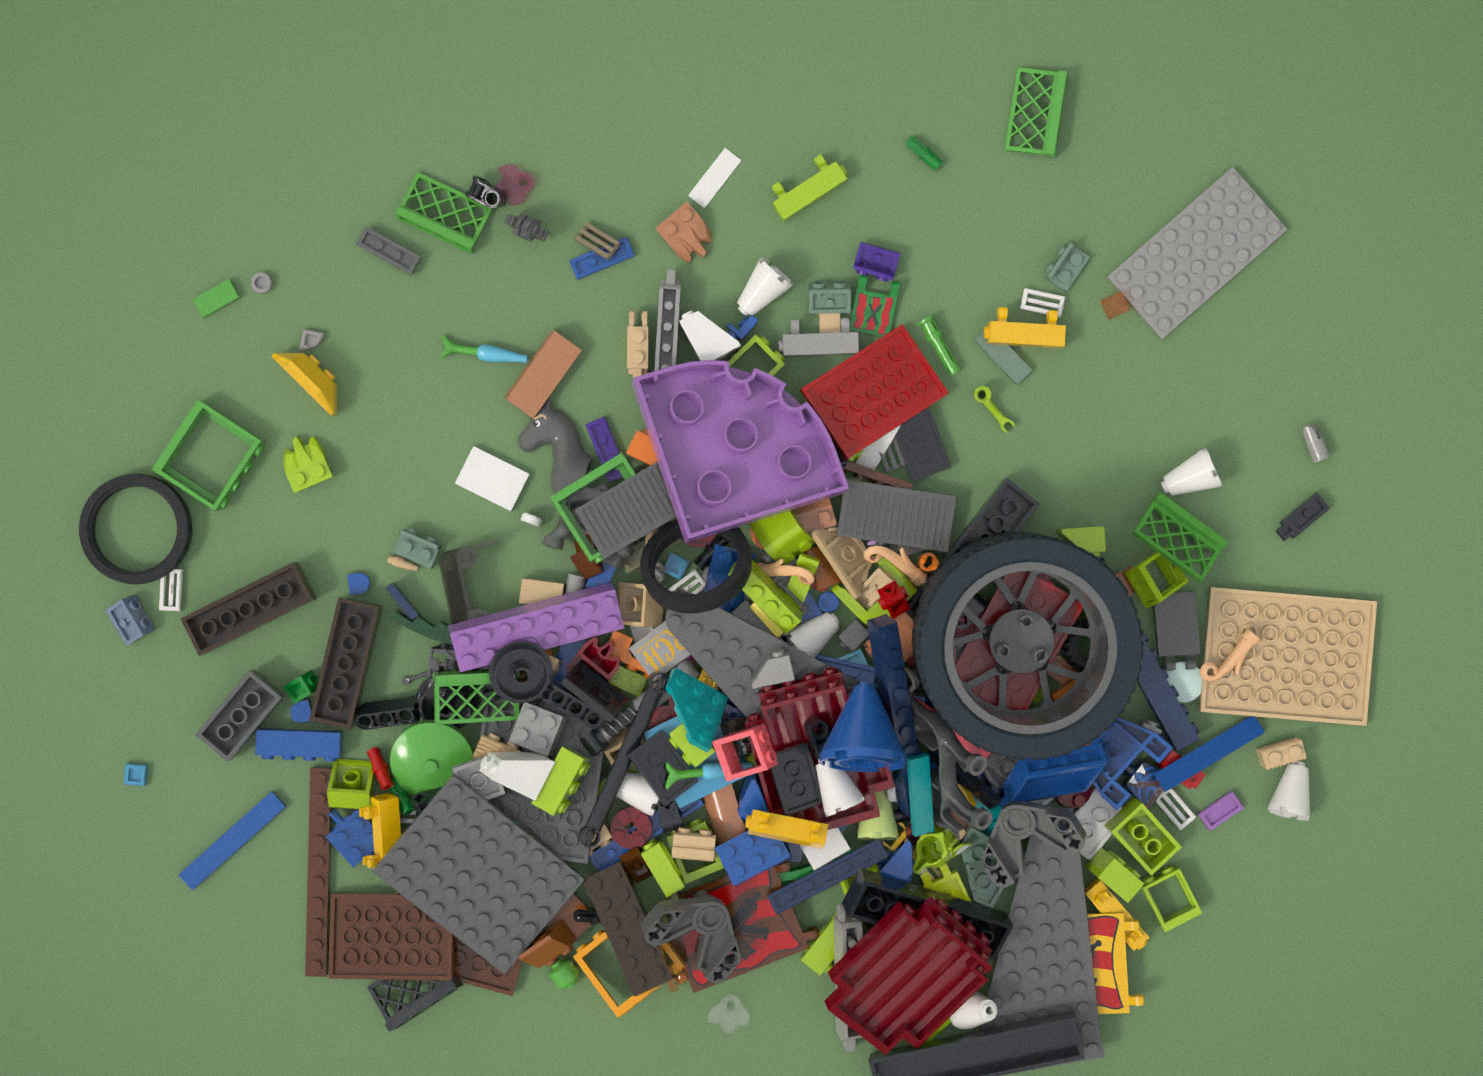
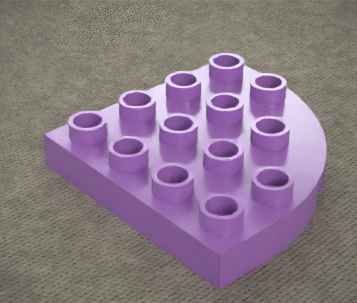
M704 360L674 365L633 378L631 384L685 543L844 494L849 489L836 449L823 422L807 402L801 405L794 397L783 390L787 384L757 368H754L752 373L729 368L728 361Z

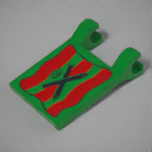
M860 275L849 330L883 337L891 332L900 283L893 281L889 295L865 291L867 276Z

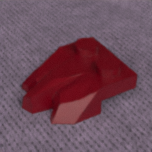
M595 636L583 645L566 669L571 671L582 660L609 682L619 669L620 657L610 656L615 646L612 640L601 647L598 644L599 639Z

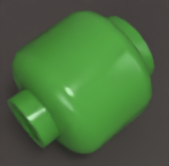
M558 958L550 965L549 977L558 988L568 990L579 981V970L571 959L564 958L561 960V958Z

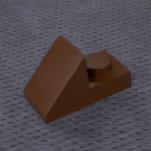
M586 534L593 548L597 549L589 534ZM574 539L577 554L570 556L584 579L587 580L604 573L602 561L598 564L595 561L590 563Z
M638 846L619 856L622 864L636 883L653 875L641 855L642 848H638Z

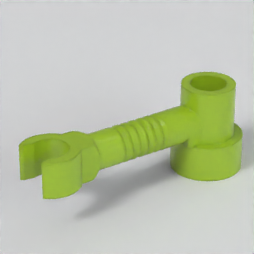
M979 386L974 390V399L979 403H983L1000 424V429L1003 432L1008 433L1004 428L1006 422L1015 427L1014 422L1007 419L991 401V391L989 388ZM979 391L983 392L982 398L978 396Z

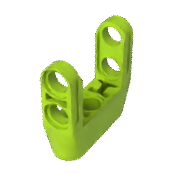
M882 557L877 562L896 579L895 581L899 587L904 586L909 595L906 598L908 601L916 593L917 589L885 557ZM837 584L831 588V591L866 625L867 620L884 614L891 617L887 609L882 610L878 601L868 610H865L844 588Z

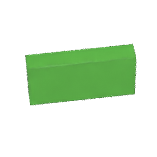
M228 279L192 300L202 317L206 318L238 300L240 296L231 280Z

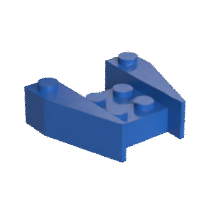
M1118 717L1115 723L1112 722L1109 725L1111 728L1102 733L1098 739L1095 738L1090 744L1101 743L1107 760L1106 766L1093 784L1100 796L1116 810L1132 794L1116 779L1138 754L1144 750L1160 763L1174 747L1159 733L1122 717Z

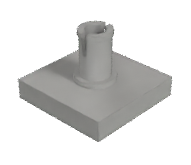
M487 755L451 766L453 774L486 800L505 794L502 784L493 781L479 771L481 761Z

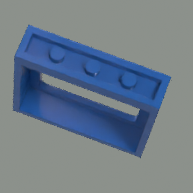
M1102 744L1083 746L1077 751L1075 749L1072 750L1070 754L1060 755L1056 758L1051 756L1046 760L1036 759L1031 761L1029 758L1018 760L1002 785L1007 803L1015 800L1029 802L1086 792L1107 764Z

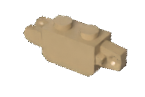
M634 311L629 312V326H627L628 374H633V378L647 374V370H649L647 311H643L641 315L642 327L634 326L635 313Z

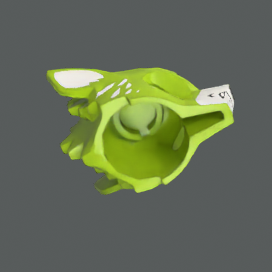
M934 823V832L921 835L917 841V859L913 866V872L922 875L928 868L944 866L953 857L971 846L972 843L966 842L959 845L960 840L958 841L954 838L951 831L939 826L937 827Z

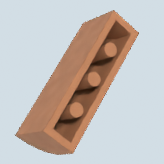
M552 330L504 398L534 418L582 350Z
M732 783L702 797L712 834H716V846L746 832L744 822L741 820L737 810L739 807Z

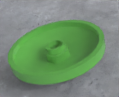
M424 720L408 726L396 738L390 754V767L400 787L413 796L419 792L443 787L453 775L451 766L472 760L474 751L466 735L454 725H435V720Z

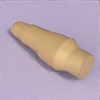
M389 555L387 563L392 564L394 567L413 571L418 570L417 565L405 561V559L399 556Z

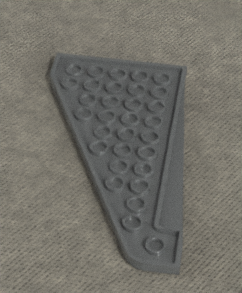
M677 587L675 593L694 594L680 587ZM720 607L702 613L691 614L667 610L666 625L669 631L746 718H748V715L760 712V715H762L758 690L762 689V687L753 689L752 679L768 655H772L773 651L782 649L784 652L789 651L795 680L803 678V675L809 672H815V675L824 672V669L831 667ZM842 672L847 692L851 691L852 687L858 686L860 681Z
M1073 806L1066 807V809H1069L1074 813ZM1031 834L1024 856V875L1018 878L1008 916L1013 928L998 954L987 998L996 1004L997 1014L993 1020L980 1025L978 1031L1075 1011L1085 1059L1046 1067L1103 1058L1105 1054L1099 1027L1080 851L1073 855L1070 853L1063 854L1042 839Z

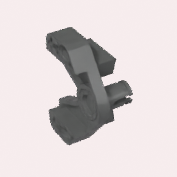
M1016 800L1005 804L999 813L981 859V864L993 883L999 888H1005L1014 884L1016 878L1024 875L1022 839L1029 837L1031 834H1034L1063 854L1070 853L1073 855L1081 851L1085 844L1086 832L1075 814L1069 809L1056 807L1053 801H1050L1047 805ZM989 855H992V856H994L996 859H995V860H992V859H990L988 856H989Z
M706 890L698 891L693 898L682 899L675 892L669 900L658 902L641 922V929L645 940L654 947L657 945L661 946L695 929L699 933L695 947V966L712 983L720 984L724 982L741 961L728 909L721 899L713 897L711 893L707 894Z

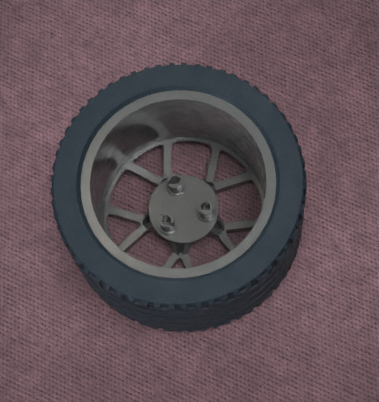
M1010 532L982 538L978 542H973L960 549V552L953 554L952 557L943 563L944 565L941 568H938L929 580L928 586L925 587L919 599V606L916 607L913 620L914 626L912 628V652L917 674L921 679L920 682L942 719L959 736L961 735L966 741L976 747L983 748L986 752L1000 757L1005 755L1009 759L1025 760V758H1029L1031 761L1036 759L1046 760L1051 756L1056 758L1060 755L1070 754L1074 749L1077 751L1086 744L1089 745L1092 743L1091 740L1095 737L1098 739L1102 733L1110 729L1109 725L1112 722L1115 723L1120 714L1125 711L1126 703L1129 704L1130 698L1136 690L1135 684L1139 682L1140 670H1142L1140 663L1143 660L1144 642L1141 641L1143 636L1140 625L1141 621L1136 615L1138 613L1137 608H1135L1132 597L1128 596L1127 593L1129 591L1123 585L1120 578L1114 575L1115 572L1102 560H1099L1097 556L1075 544L1051 536L1030 532ZM1030 571L1018 598L1015 599L1000 577L1010 573ZM1040 573H1045L1057 579L1070 590L1068 597L1051 619L1047 621L1038 613L1028 610L1024 605L1025 599L1037 575ZM994 580L1010 603V611L1002 615L994 625H986L966 605L981 588ZM1076 599L1080 601L1089 622L1088 629L1058 624V621ZM963 612L980 630L953 639L957 622ZM1055 632L1084 635L1090 638L1089 657L1085 669L1081 673L1048 663L1054 646ZM984 638L990 643L992 655L997 661L996 666L968 682H964L959 677L955 668L953 647ZM1048 670L1076 680L1075 685L1056 701H1051L1046 671ZM1038 671L1044 699L1043 705L1029 710H1011L1007 708V673ZM999 675V705L994 706L982 700L971 689L987 679Z

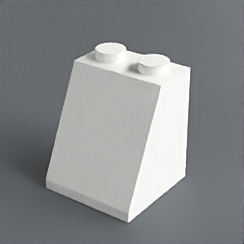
M691 310L681 316L680 326L700 361H719L741 349V345L736 339L699 311L693 313Z
M489 752L482 759L479 771L493 781L536 800L555 762L537 752Z

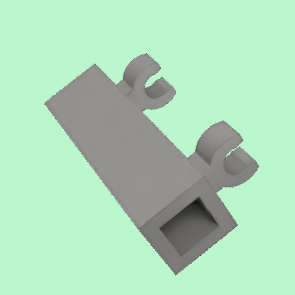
M849 318L840 319L841 333L799 334V320H791V334H783V340H779V352H783V357L855 355L859 352L858 332L849 331Z

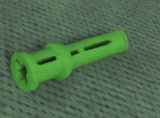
M932 314L917 324L922 327L927 336L926 341L931 342L949 376L959 372L961 368L944 341L943 331L938 328L934 321L935 316Z

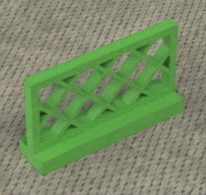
M1017 67L1005 151L1045 155L1055 158L1068 77L1067 71L1059 70V72ZM1021 73L1030 74L1034 81L1024 87L1020 82ZM1045 76L1054 77L1053 84L1045 90L1039 80ZM1037 83L1043 92L1033 99L1027 90ZM1025 92L1031 101L1021 108L1017 102V97ZM1046 94L1050 100V105L1042 110L1036 101ZM1034 103L1040 113L1030 119L1024 110ZM1022 112L1028 122L1018 129L1014 123V118ZM1043 115L1047 120V125L1039 131L1033 121ZM1031 124L1037 133L1027 140L1021 130ZM1046 130L1044 138L1041 133H1043ZM1019 133L1025 142L1019 147L1010 146L1011 138ZM1037 136H1040L1044 141L1043 150L1034 149L1030 142Z
M417 172L401 205L398 206L395 216L401 222L472 254L493 208H488L468 198L464 193ZM421 179L428 183L430 189L418 193L416 185ZM444 190L449 198L437 202L434 192ZM432 193L435 203L423 206L420 196ZM418 198L420 208L412 210L406 207L409 200ZM460 198L464 199L468 207L456 210L453 201ZM451 202L453 212L442 215L439 205ZM437 207L440 216L432 219L427 217L425 210ZM481 207L487 210L484 217L474 218L472 209ZM469 211L472 221L461 224L458 214ZM455 215L459 225L454 227L446 226L444 219ZM474 224L476 228L474 237L466 235L463 227Z
M1160 492L1151 500L1148 509L1132 534L1197 582L1201 583L1228 541ZM1153 510L1160 514V521H1153L1151 515ZM1172 523L1177 526L1178 533L1170 534L1168 524ZM1162 524L1165 534L1157 535L1154 525ZM1149 526L1152 536L1144 535L1140 532L1141 528ZM1189 535L1192 537L1195 545L1187 546L1185 536ZM1171 537H1180L1182 547H1174ZM1166 538L1169 548H1162L1159 545L1158 539ZM1201 548L1210 550L1213 553L1212 556L1204 558ZM1196 549L1199 559L1191 560L1188 550ZM1183 550L1186 561L1177 559L1175 551ZM1193 563H1200L1202 569L1200 575L1193 570Z
M489 669L467 670L464 672H433L435 725L518 719L519 703L504 700L497 708L490 702L496 694L495 690L487 698L479 692L485 684H491ZM516 671L518 678H520V671ZM464 685H470L474 689L467 699L458 693ZM448 686L453 692L444 700L439 696V687ZM476 693L485 699L477 709L469 703ZM457 694L464 702L455 710L448 702ZM510 702L514 706V715H504L500 710ZM489 703L495 711L490 716L484 717L479 711ZM468 704L474 712L470 717L463 718L459 712ZM447 705L454 713L448 719H440V711Z

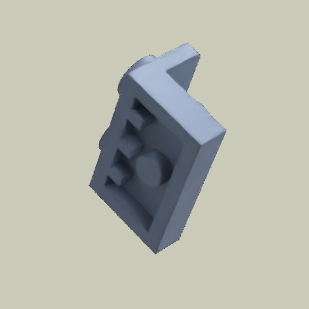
M134 594L121 599L105 610L126 646L155 630L140 601Z

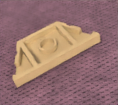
M837 527L811 531L809 534L853 599L859 598L861 596L860 589L862 583L866 582L868 570L872 563L864 558V552L867 548L861 539L837 536Z

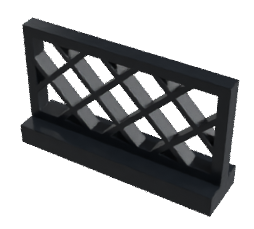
M939 749L935 751L930 750L928 753L929 758L939 766ZM956 761L958 783L989 810L998 806L1003 800L1004 790L1001 789L999 794L992 790V786L987 779H980L969 772H964Z
M453 973V980H446L444 982L424 980L431 982L430 991L427 993L419 991L422 980H417L415 990L406 988L407 980H403L402 986L392 984L393 980H389L388 983L385 982L387 979H379L367 988L387 1022L385 1026L390 1032L398 1029L464 985ZM380 984L387 986L385 997L379 996L375 990ZM391 987L401 990L399 1001L389 999ZM405 991L414 993L411 1004L403 1002ZM388 1002L398 1004L396 1013L392 1016L387 1011Z

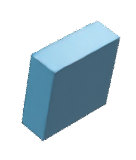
M671 552L664 565L666 570L663 572L681 580L690 561Z
M126 763L124 784L146 786L148 765Z

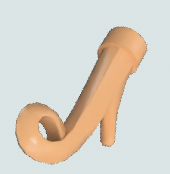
M877 545L870 546L864 552L865 560L870 563H876L882 557H885L917 587L921 586L927 578V573L917 568L911 562L904 548H900L901 556L886 547Z
M784 559L769 564L763 562L756 563L769 577L797 576L799 581L806 585L813 584L815 581L812 572L806 568L781 565Z
M1247 629L1221 666L1218 668L1214 663L1207 662L1200 668V676L1205 681L1213 682L1226 675L1234 666V673L1238 675L1246 655L1252 647H1255L1260 639ZM1212 668V674H1207V670Z

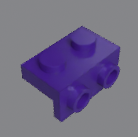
M861 241L853 269L857 270L856 273L868 276V274L877 276L878 280L888 282V280L894 279L901 253Z

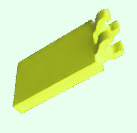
M947 863L939 867L943 875L931 881L927 870L920 875L924 883L921 887L971 902L957 870L950 872Z

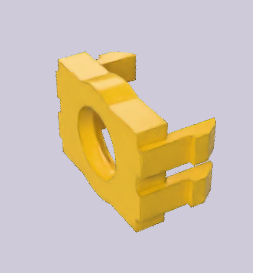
M897 822L903 828L898 835V839L893 840L890 845L882 840V845L892 852L910 833V830L902 822Z

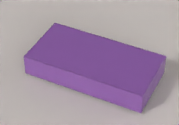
M1230 790L1198 812L1197 815L1208 831H1211L1244 809L1234 792Z

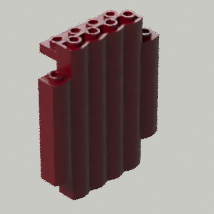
M834 666L824 669V672L815 675V672H809L798 680L762 687V689L758 690L762 715H760V712L748 715V718L745 719L746 729L764 724L775 752L807 742L816 770V765L819 762L810 748V742L804 730V723L809 717H818L828 725L831 733L854 688L852 687L851 691L847 692L841 668L836 669ZM819 723L814 725L813 732L818 731ZM748 736L756 766L761 765L752 738ZM889 767L880 768L879 772L846 771L864 796V801L846 810L836 811V814L827 817L824 813L823 803L794 813L792 816L794 818L828 824V830L880 817L874 792L894 787L891 771H889ZM771 770L759 772L769 813L783 815Z
M931 895L916 911L910 904H903L899 901L828 971L831 981L838 986L824 1000L828 1011L885 1055L903 1038L918 1049L988 981L984 972L988 973L993 968L989 962V954L993 951L988 944L990 942L989 938L982 932L980 934L977 933L974 925L968 920L966 922L961 920L962 916L955 909L952 911L948 909V904L941 897L937 899Z

